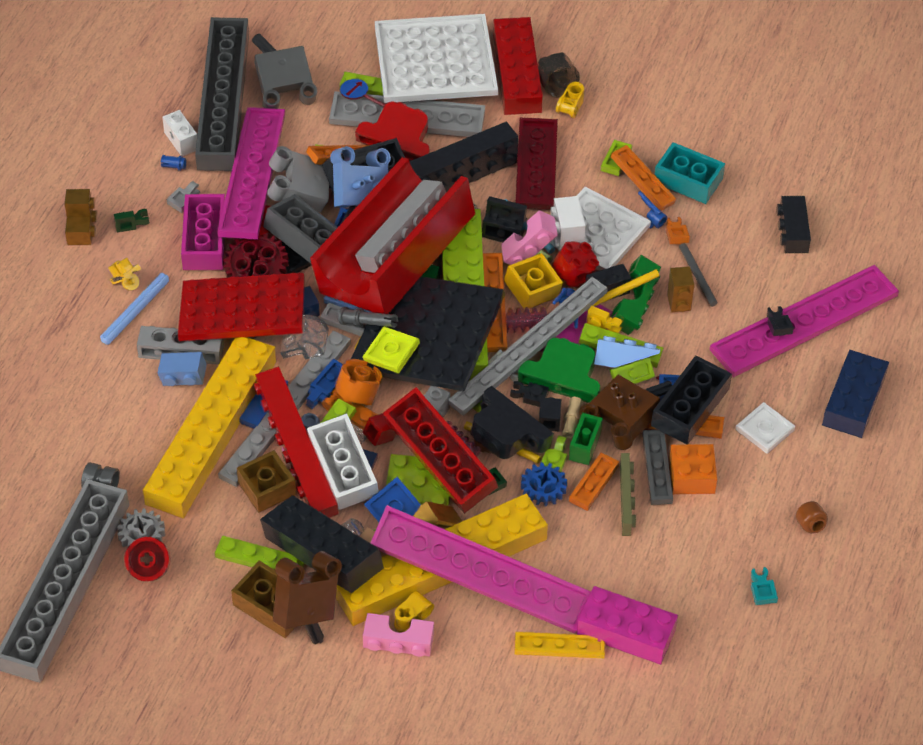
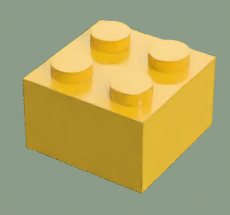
M542 253L509 265L504 278V282L524 310L555 299L559 295L563 284Z

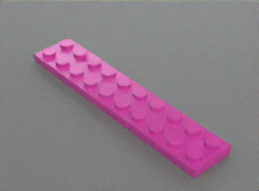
M247 107L217 230L218 237L258 239L268 196L267 190L270 187L273 169L269 166V161L279 146L285 119V109Z
M872 265L784 308L782 315L789 316L794 327L793 334L773 336L767 324L768 318L766 317L711 344L710 351L724 368L732 373L734 378L897 297L899 290L875 265Z
M388 505L370 542L383 553L574 634L577 631L579 617L591 591Z

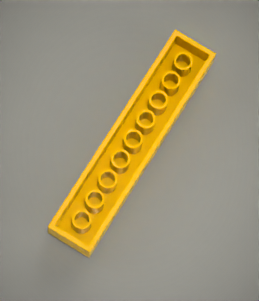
M248 337L234 339L143 489L145 505L184 519L240 424L239 418L256 395L253 383H256L255 374L274 367L276 363L275 346Z
M526 493L444 530L509 557L547 540L548 524ZM387 554L381 557L384 569L353 593L337 585L336 599L351 625L355 626L366 621L367 613L380 615L398 607L414 591L424 595L452 581Z

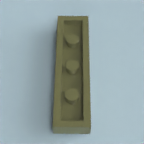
M621 453L622 536H631V529L636 527V515H632V510H635V497H631V492H634L635 481L630 478V474H634V462H630V453Z

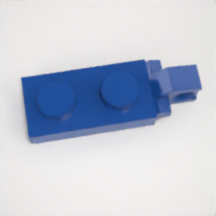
M332 359L310 384V389L308 390L310 395L306 398V406L313 409L319 401L322 402L326 397L329 398L331 396V392L335 389L342 363Z

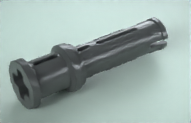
M342 307L338 313V321L341 325L354 324L360 327L368 324L395 328L397 324L392 322H398L396 314L365 312L361 308L351 310L348 307Z

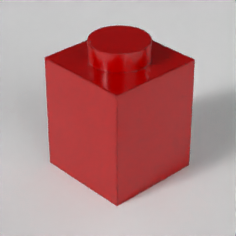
M383 413L369 417L362 431L374 446L393 441L396 436L394 430L386 422Z

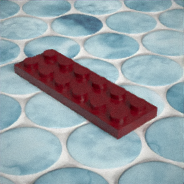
M520 117L515 203L526 205L527 209L551 210V207H554L558 119Z

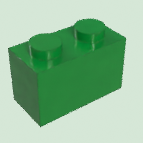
M582 413L570 443L569 460L590 465L601 435L603 418Z

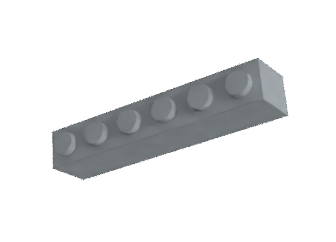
M423 180L356 253L355 256L362 271L375 273L445 195L446 190L442 182Z

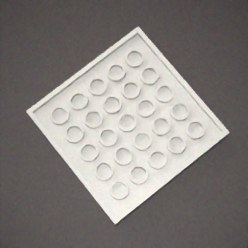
M485 14L374 21L384 103L391 101L407 102L498 95Z

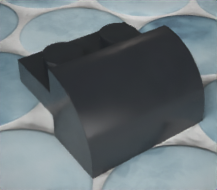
M489 196L482 224V237L502 243L513 233L523 237L527 224V206Z

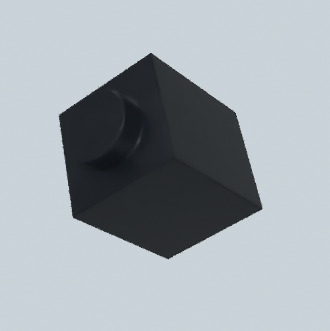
M552 397L541 398L539 422L549 430L559 432L562 399Z

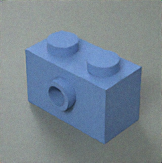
M202 352L162 353L158 376L163 386L200 385L204 382L207 364Z

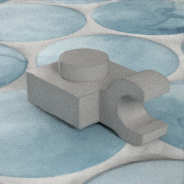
M192 181L185 189L179 187L166 199L167 204L183 213L185 194H199L200 191L196 189L199 187V184Z

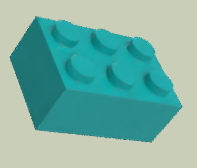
M672 142L656 165L655 176L666 188L707 204L723 180L725 163Z

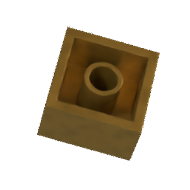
M275 450L237 467L238 483L258 513L285 501L292 495H296L295 479Z

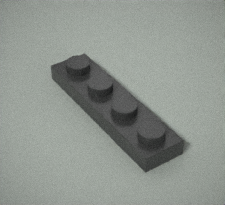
M643 430L642 437L651 505L673 504L665 434L660 430Z

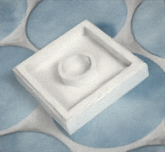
M763 402L738 423L735 430L768 454L795 430V425Z

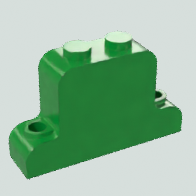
M551 338L547 342L540 361L527 360L518 370V381L528 385L531 382L547 386L550 392L570 398L578 397L586 403H590L600 393L599 382L590 378L595 367V351L588 345L573 343L565 338Z

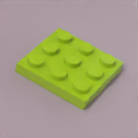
M391 454L386 485L398 477L421 505L428 501L449 506L450 496L416 456Z

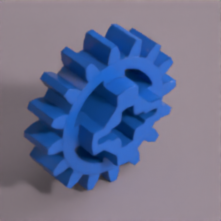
M543 462L540 463V467L533 464L532 470L527 468L525 475L521 477V490H523V494L527 493L531 501L536 500V505L544 502V505L547 506L550 501L556 504V498L562 500L563 494H566L567 479H565V473H559L560 467L553 469L552 463H549L547 467L544 466Z

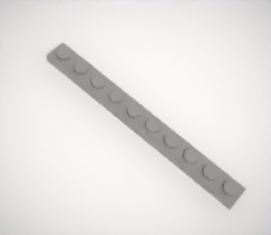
M591 277L470 380L465 391H457L450 397L448 404L464 416L483 399L484 391L490 386L497 388L518 370L525 361L532 358L546 346L551 338H555L588 310L591 305L607 293V287Z
M333 330L291 382L288 388L297 410H299L310 395L308 394L310 384L332 359L338 361L351 344V338ZM268 412L218 473L219 479L237 487L239 485L237 467L262 456L275 440L277 432L275 428L271 429L267 417H270Z

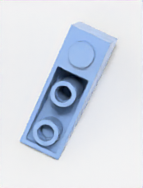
M604 336L603 339L599 338L594 364L616 368L659 354L661 349L656 348L657 345L652 343H644V346L636 345L634 340L624 339L623 343L615 341V337Z

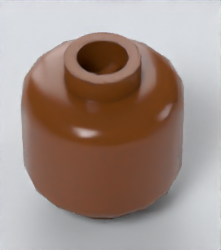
M806 502L796 512V520L805 532L811 534L819 533L826 527L828 521L827 513L817 502Z

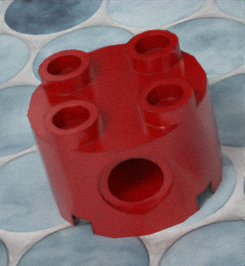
M571 241L565 242L551 266L561 280L567 281L566 285L577 288L586 282L587 274L594 273L599 265V261L589 243Z

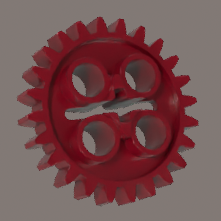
M259 232L258 239L242 238V241L235 239L236 245L230 244L229 248L231 251H225L226 257L223 258L225 264L223 267L227 278L244 277L251 274L252 276H259L260 272H265L261 275L287 274L286 267L289 266L288 253H286V248L282 246L281 240L276 241L275 236L269 239L268 233H265L262 237Z

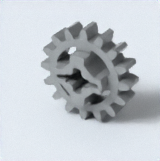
M143 508L141 513H138L137 509L134 510L133 515L126 513L127 519L121 518V525L117 526L118 539L123 547L127 545L129 547L133 541L141 537H153L162 541V537L165 536L164 521H161V516H155L153 510L148 514L145 508Z

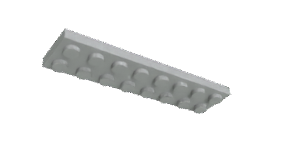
M335 91L329 124L358 127L361 122L365 121L376 123L384 107L365 97L350 100L343 97L341 92ZM369 95L384 103V96ZM434 100L402 102L407 107L420 109L427 115V133L470 137L482 132L485 105Z

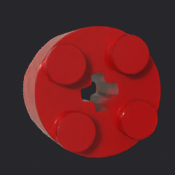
M153 537L136 539L129 545L124 556L126 569L134 578L140 581H154L161 578L169 569L171 562L167 546L161 540ZM146 553L153 557V561H150L148 566L146 562L142 561V557H146Z

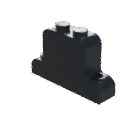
M493 386L484 391L480 404L481 411L474 415L470 431L471 436L501 459H509L525 447L537 453H543L551 447L554 435L551 430Z

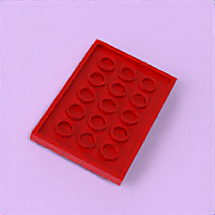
M304 273L183 280L178 340L192 341L303 334Z

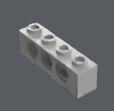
M141 326L137 341L139 358L160 360L162 353L202 352L207 364H220L224 348L223 339L179 341L178 329L155 326Z

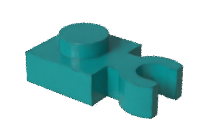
M763 567V575H757L755 568L752 569L751 579L753 582H751V590L755 605L777 603L778 596L774 581L767 580L768 569Z

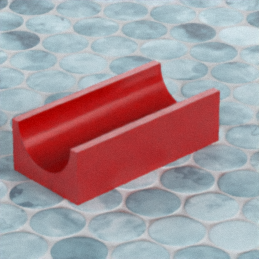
M402 157L310 257L320 294L374 313L388 314L475 215L468 178L461 176L375 273L362 271L356 259V253L422 182L411 167L409 159Z

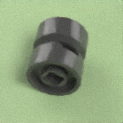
M88 462L82 474L81 487H83L86 479L118 487L120 471L109 466L103 469L100 464Z

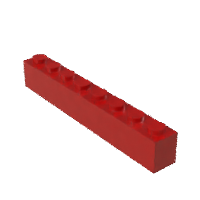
M278 366L255 374L256 383H253L256 394H261L263 400L260 401L263 411H268L270 417H267L271 429L275 428L277 432L275 434L278 446H282L284 449L282 456L285 463L290 464L291 469L289 471L295 481L297 480L299 486L296 489L300 499L304 498L306 504L329 518L339 515L338 504L280 367Z

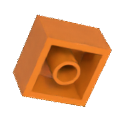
M671 445L669 467L672 494H715L717 471L714 445Z

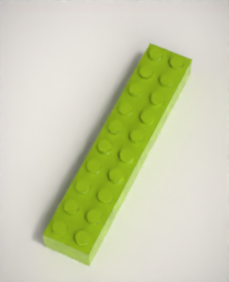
M475 209V215L442 252L443 280L484 286L481 209ZM487 339L469 381L488 366Z

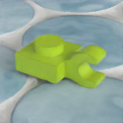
M558 436L554 449L549 448L546 450L541 461L544 466L547 467L549 463H552L553 469L560 467L559 473L562 471L567 460V454L563 453L566 448L565 442L567 438Z

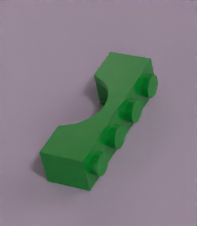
M640 255L631 264L628 273L632 281L655 269L659 273L661 266ZM660 275L634 288V299L623 298L614 307L610 317L622 320L620 327H622L621 331L629 335L634 329L638 330L642 325L643 320L641 317L649 307L647 302L654 294L655 290H653V287L659 281Z

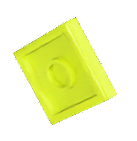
M383 327L363 355V360L381 368L400 373L420 344L419 338Z

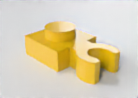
M591 305L587 314V324L609 329L616 333H619L622 329L620 327L622 324L621 319L609 317V312Z

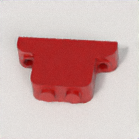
M391 101L386 103L376 123L361 122L355 131L356 141L366 145H373L397 138L405 158L409 159V161L430 153L429 145L422 142L428 131L427 115L422 110L407 107L402 102L396 103Z

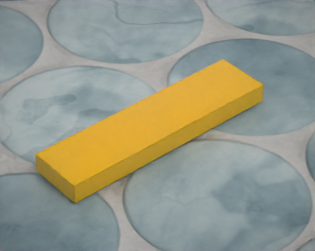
M515 632V655L604 659L605 642L603 640L598 642L597 638L589 635Z

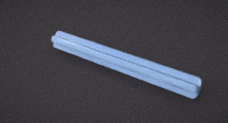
M160 273L100 336L101 341L106 345L110 344L169 282V276Z

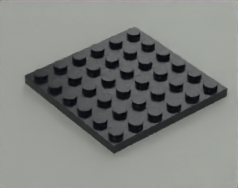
M421 276L388 313L397 315L398 322H392L396 323L397 326L392 328L367 324L351 359L363 360V355L381 329L387 327L419 338L420 344L400 373L370 363L367 366L372 369L373 366L377 367L384 378L465 391L504 299V289Z

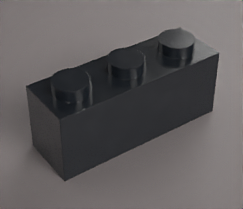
M781 196L780 204H777L776 207L777 216H780L778 228L782 230L780 244L784 245L785 253H809L811 236L805 196Z

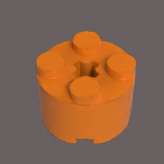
M347 360L342 365L335 384L337 393L342 397L341 400L348 404L372 405L382 380L381 371L373 366V369L367 366L368 362L363 360Z

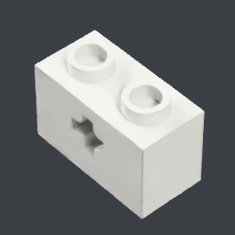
M178 110L163 116L164 133L178 153L185 156L195 152L197 133L182 112Z

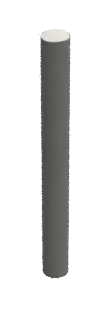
M686 243L681 244L679 248L691 267V271L711 307L716 306L718 302Z

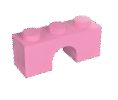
M540 210L527 221V232L524 237L513 233L501 244L504 262L512 265L533 257L557 237L555 217Z
M367 613L363 633V648L373 651L385 650L395 654L407 653L418 657L430 656L434 636V622L412 619L411 626L407 631L397 633L390 629V616Z

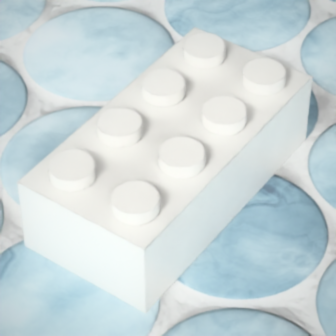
M347 414L307 428L308 436L339 510L371 499L379 492L375 476Z

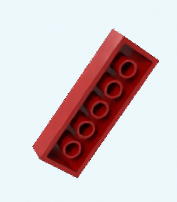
M531 17L494 19L493 38L504 115L542 113L543 96Z
M417 387L383 412L389 426L464 514L498 488L494 476Z

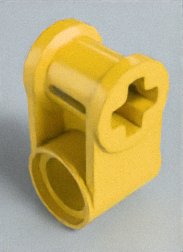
M572 82L568 85L557 102V113L562 112L570 115L571 118L576 117L584 102V86L582 83Z
M414 591L395 609V629L402 633L410 628L412 619L425 620L432 613L434 604L418 591Z

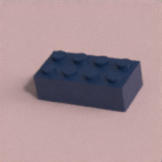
M849 349L825 409L822 426L863 438L884 383L889 362Z

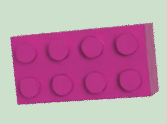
M185 194L181 247L183 270H223L225 237H218L217 230L223 210L225 194Z
M594 586L579 617L577 635H589L597 638L598 642L603 640L606 646L661 665L676 631L678 615Z

